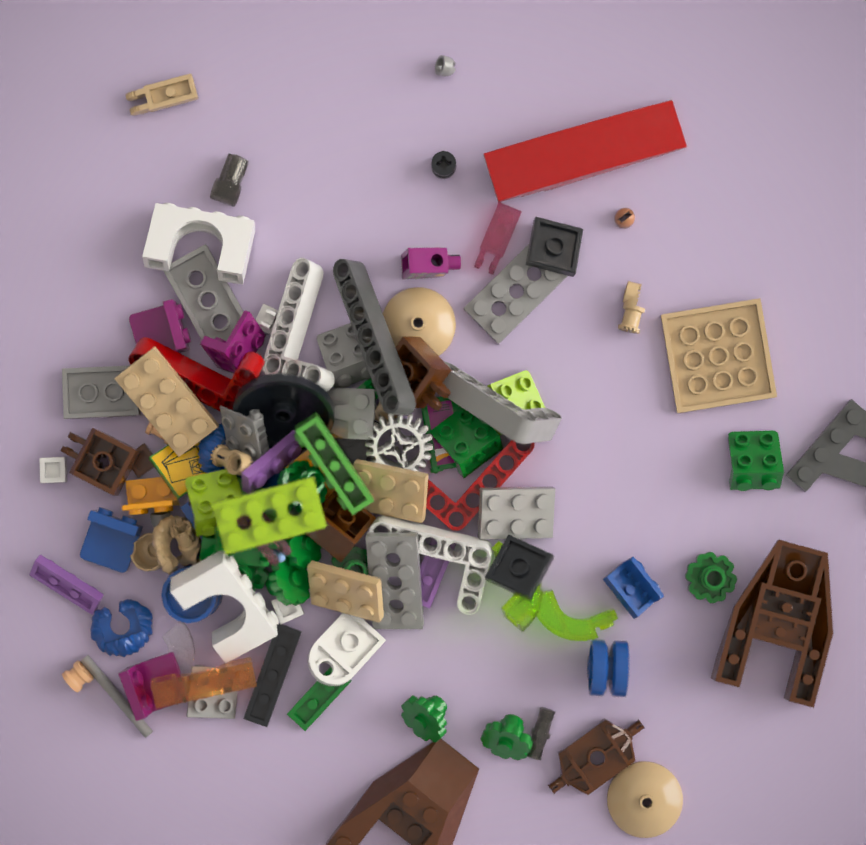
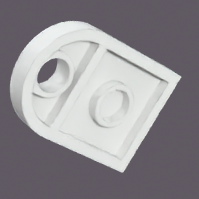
M342 613L311 647L308 654L309 670L313 677L324 685L339 686L345 684L386 640L363 618ZM321 663L329 664L332 668L331 675H322L319 672V665Z

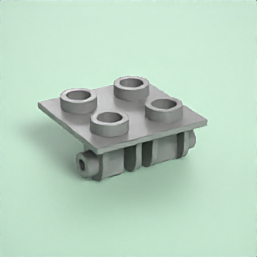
M220 406L221 422L224 426L226 445L229 450L236 449L250 455L249 457L253 461L258 460L269 451L267 435L265 433L266 429L263 426V414L259 410H251L249 412L250 415L244 416Z
M204 665L191 666L186 717L235 719L240 668L205 667Z

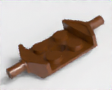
M604 718L592 730L563 751L560 750L558 752L562 774L560 775L561 777L548 784L549 788L555 794L567 784V786L571 785L587 795L591 794L635 762L631 741L633 739L632 736L645 729V727L638 719L627 729H623ZM601 751L604 754V761L601 764L595 765L591 763L590 756L593 752Z

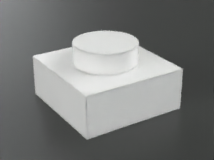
M67 457L39 458L40 483L67 482Z
M277 599L271 601L280 624L305 614L301 604L285 606Z

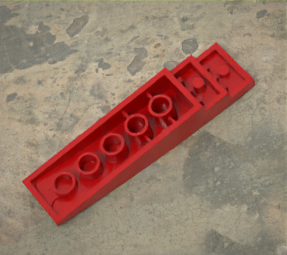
M669 100L484 153L483 156L499 203L543 190L548 191L687 148V144L673 101Z

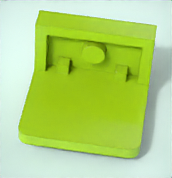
M527 370L487 386L523 410L545 408L531 374ZM494 429L499 434V436L503 435L501 432Z
M226 469L188 477L185 480L194 515L196 535L211 536L215 534L217 521L212 503L242 495L237 476L230 474ZM247 515L239 516L236 521L237 525H247Z

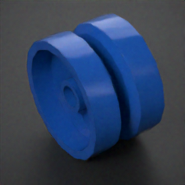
M193 565L178 569L169 575L163 584L161 593L163 606L168 614L177 621L184 623L199 622L216 612L223 598V595H213L186 610L182 608L170 592V578Z
M591 640L587 661V679L590 696H603L606 692L607 680H609V691L612 697H626L629 680V647L627 641L614 640L610 648V655L608 656V646L605 640Z

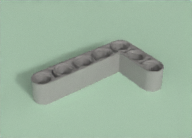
M445 362L451 369V372L443 382L451 392L448 399L515 442L528 444L552 440L562 419L561 415L548 408L523 410L458 367Z

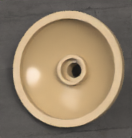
M422 287L403 290L388 302L383 311L395 347L402 337H421L440 356L446 351L453 340L456 329L453 309L448 301L436 291ZM415 319H421L423 325L417 328L413 322Z
M649 761L632 763L615 775L609 785L607 792L609 813L616 825L627 834L639 838L659 836L668 831L681 814L683 794L680 784L675 776L660 764ZM645 798H650L651 804L647 807L643 806L642 801Z

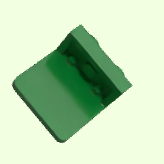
M776 431L730 432L728 434L732 466L729 479L730 490L780 489L784 468L778 433Z

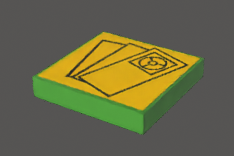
M200 442L180 457H178L169 444L149 457L150 462L177 500L187 494L186 478L206 474L201 470L202 465L198 462L200 459L198 456L200 450L198 445Z

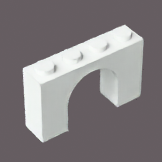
M172 203L155 204L142 256L144 267L169 272L178 241L191 232L203 231L216 236L223 245L217 268L218 280L243 285L255 235L254 220H250L245 216H226L224 213L217 211L212 213L204 212L195 207L181 208Z
M217 552L170 578V592L184 610L213 595H229L241 602L244 606L242 613L233 621L212 632V647L223 661L228 663L278 636L277 624H279L276 614L266 608L262 595L259 592H254L248 576L240 573L236 560L232 556L228 557L225 552Z

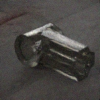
M228 153L220 177L213 184L210 199L235 207L242 187L240 185L249 161L241 156Z

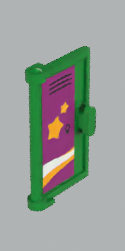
M437 397L442 403L440 410L437 411L428 404L425 408H421L424 426H428V431L425 434H431L430 431L462 407L448 398ZM432 436V440L427 442L433 444V450L428 451L431 454V473L436 474L445 469L457 468L451 456Z

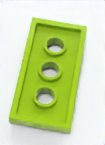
M313 476L212 503L225 554L327 527ZM293 501H297L302 505L301 513L296 516L290 515L287 511V506ZM267 508H272L277 512V518L273 522H266L262 518V512ZM247 515L251 518L252 524L248 529H241L237 526L236 521L239 516Z

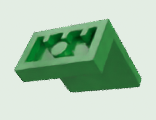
M460 408L430 431L434 439L454 460L457 470L463 478L503 450L499 434L490 425L464 408Z

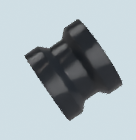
M448 151L436 153L432 158V172L438 178H450L456 170V159L453 154Z

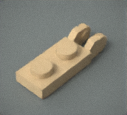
M192 74L146 85L142 89L126 94L128 101L141 99L145 96L147 99L146 104L131 108V115H140L149 111L154 112L199 99Z

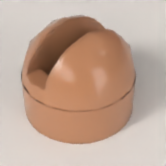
M621 208L616 212L614 220L618 227L626 229L634 223L635 215L631 209ZM626 213H629L631 216L621 223L619 219Z

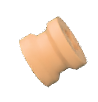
M78 660L73 664L71 670H66L62 673L65 682L77 693L82 690L85 683H90L94 679L91 673Z

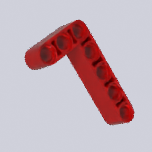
M148 337L139 339L128 358L129 363L133 364L153 347H156L199 401L220 411V406L233 410L234 398L239 389L247 382L258 378L265 363L258 353L247 352L243 355L230 379Z
M511 440L456 503L428 479L426 508L448 528L456 531L463 529L479 512V505L471 508L466 504L467 495L475 493L479 496L480 488H485L482 483L483 478L488 474L495 476L497 480L494 488L501 487L532 452L535 443H530L527 451H520L516 447V442ZM502 456L512 458L513 466L510 470H504L500 467L499 460ZM435 495H440L445 500V505L440 510H435L430 505V500ZM453 512H459L463 515L464 520L460 526L456 527L450 524L449 516Z

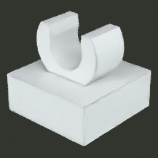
M266 304L262 305L256 322L263 332L271 335L278 310Z

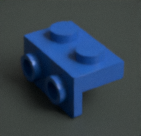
M635 557L625 560L603 578L604 582L633 619L639 617L653 603L664 597L659 585L650 578L643 564L636 560Z

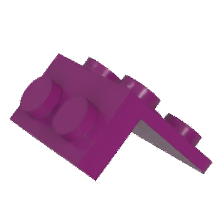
M173 299L164 301L163 306L130 315L129 321L136 344L140 338L148 337L178 353L190 350L188 343H191V337L188 328L184 329L181 320L185 318L181 304L177 305V302Z

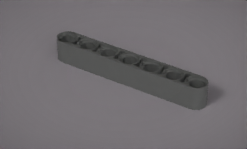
M339 259L333 266V276L381 406L387 414L410 415L415 409V398L367 270L362 262Z

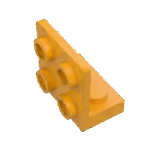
M162 477L125 481L128 505H122V511H129V515L148 514V509L154 508V512L173 511V506L179 505V499L177 500Z

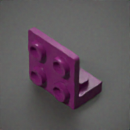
M245 310L227 341L219 337L213 339L204 336L200 345L217 368L234 374L243 355L247 352L256 353L263 345L266 335L252 314Z
M173 652L129 666L118 673L136 721L146 718L154 711L188 700L189 692Z

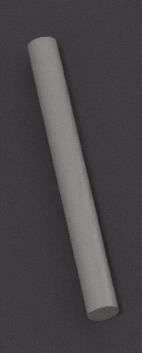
M87 655L80 662L145 738L149 736L153 730L143 719L135 720L129 702L90 656Z

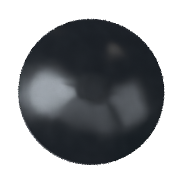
M269 374L255 378L239 389L233 402L232 411L248 416L250 415L249 412L254 409L259 410L263 414V426L266 429L265 433L269 449L295 430L297 424L317 412L329 432L334 424L335 408L329 394L315 382L296 375Z

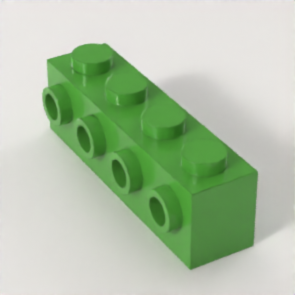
M317 412L295 426V439L302 448L304 446L307 447L311 453L308 456L316 469L319 467L325 474L323 476L325 483L330 490L334 488L339 494L337 500L344 510L349 509L351 514L354 515L374 502L373 495Z

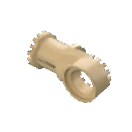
M631 281L627 282L623 296V309L625 311L622 323L618 325V329L622 331L626 329V332L629 330L630 333H640L638 326L641 315L645 313V309L636 305L642 284Z
M223 444L217 445V448L215 447V450H212L213 454H211L212 458H210L213 465L217 467L224 466L230 474L239 476L252 463L250 455L236 449L229 450L228 446Z
M181 520L180 523L176 522V525L173 524V527L170 528L171 535L177 539L178 548L187 560L186 562L191 565L201 562L200 558L196 560L197 554L201 550V542L198 536L193 534L191 522L189 520H183L182 522Z

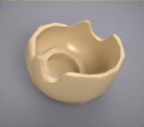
M145 533L134 542L131 560L136 568L143 571H156L162 568L157 563L156 551L152 546V533Z

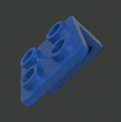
M99 507L98 511L90 510L87 520L91 521L80 552V557L121 573L126 572L131 563L134 542L140 537L143 526L137 525V520L123 515L122 519L112 516L113 511Z

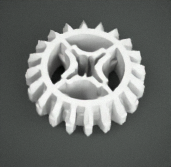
M388 414V421L385 417L381 416L379 417L380 424L374 423V435L369 436L372 440L365 441V446L370 448L366 451V455L374 456L370 462L419 472L418 466L425 468V460L431 459V454L427 451L433 450V444L427 443L432 440V435L425 434L428 431V426L425 425L419 428L422 420L418 418L415 422H412L413 414L408 415L407 419L403 418V415H398V418H395L394 414ZM398 427L410 430L416 437L402 434ZM391 429L392 439L379 446L381 435ZM396 437L399 443L403 445L402 453L401 449L395 446ZM420 444L418 454L410 461H407V451L413 449L414 445ZM383 453L385 455H394L399 463L390 461Z

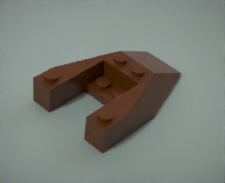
M779 539L776 541L733 607L716 656L711 679L740 688L753 638L796 650L784 699L814 708L833 637L827 552Z
M443 739L438 740L436 743H430L373 781L327 840L326 845H359L378 819L410 845H453L479 768Z

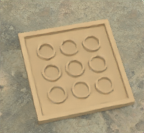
M761 298L660 315L677 413L777 397Z

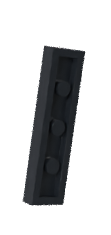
M280 623L277 624L278 636L272 638L243 718L265 727L269 725L302 633L300 630Z

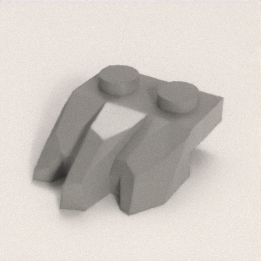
M331 388L329 391H326L331 397L335 408L334 424L330 431L332 436L342 439L372 440L369 436L374 435L376 390Z

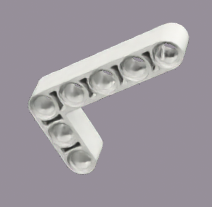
M299 258L293 263L264 355L265 363L262 370L266 375L291 374L304 377L315 382L325 391H329L335 381L333 373L317 365L298 360L324 274L320 265L305 258Z
M385 515L378 516L375 519L369 533H379L376 529L378 525L385 526L388 532H418L419 554L466 565L457 607L465 615H472L478 611L485 587V576L489 570L493 547L489 541ZM425 538H435L438 544L434 546L428 545ZM457 543L462 547V550L458 552L453 551L449 545ZM482 549L487 553V556L483 558L478 557L474 551ZM477 573L481 576V579L478 581L471 580L469 574ZM471 596L476 602L468 604L463 598Z

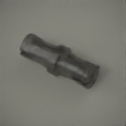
M540 707L535 727L530 732L533 744L527 757L541 760L546 741L551 736L549 731L556 713L555 711Z

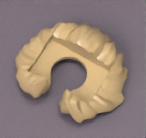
M170 515L160 520L159 524L153 529L152 546L156 551L157 563L162 567V571L167 572L169 575L178 570L179 563L183 566L189 565L183 553L175 557L170 551V543L174 538L171 535L170 528L173 527V524L176 525V522L180 523L181 520L182 522L186 520L185 517ZM192 527V532L196 535L195 529Z

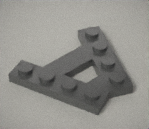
M852 399L849 400L785 476L804 492L812 486L822 473L866 487V462L839 454L854 435L866 439V411Z

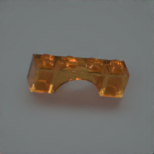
M251 657L230 661L218 667L200 672L175 673L151 679L156 709L257 687Z

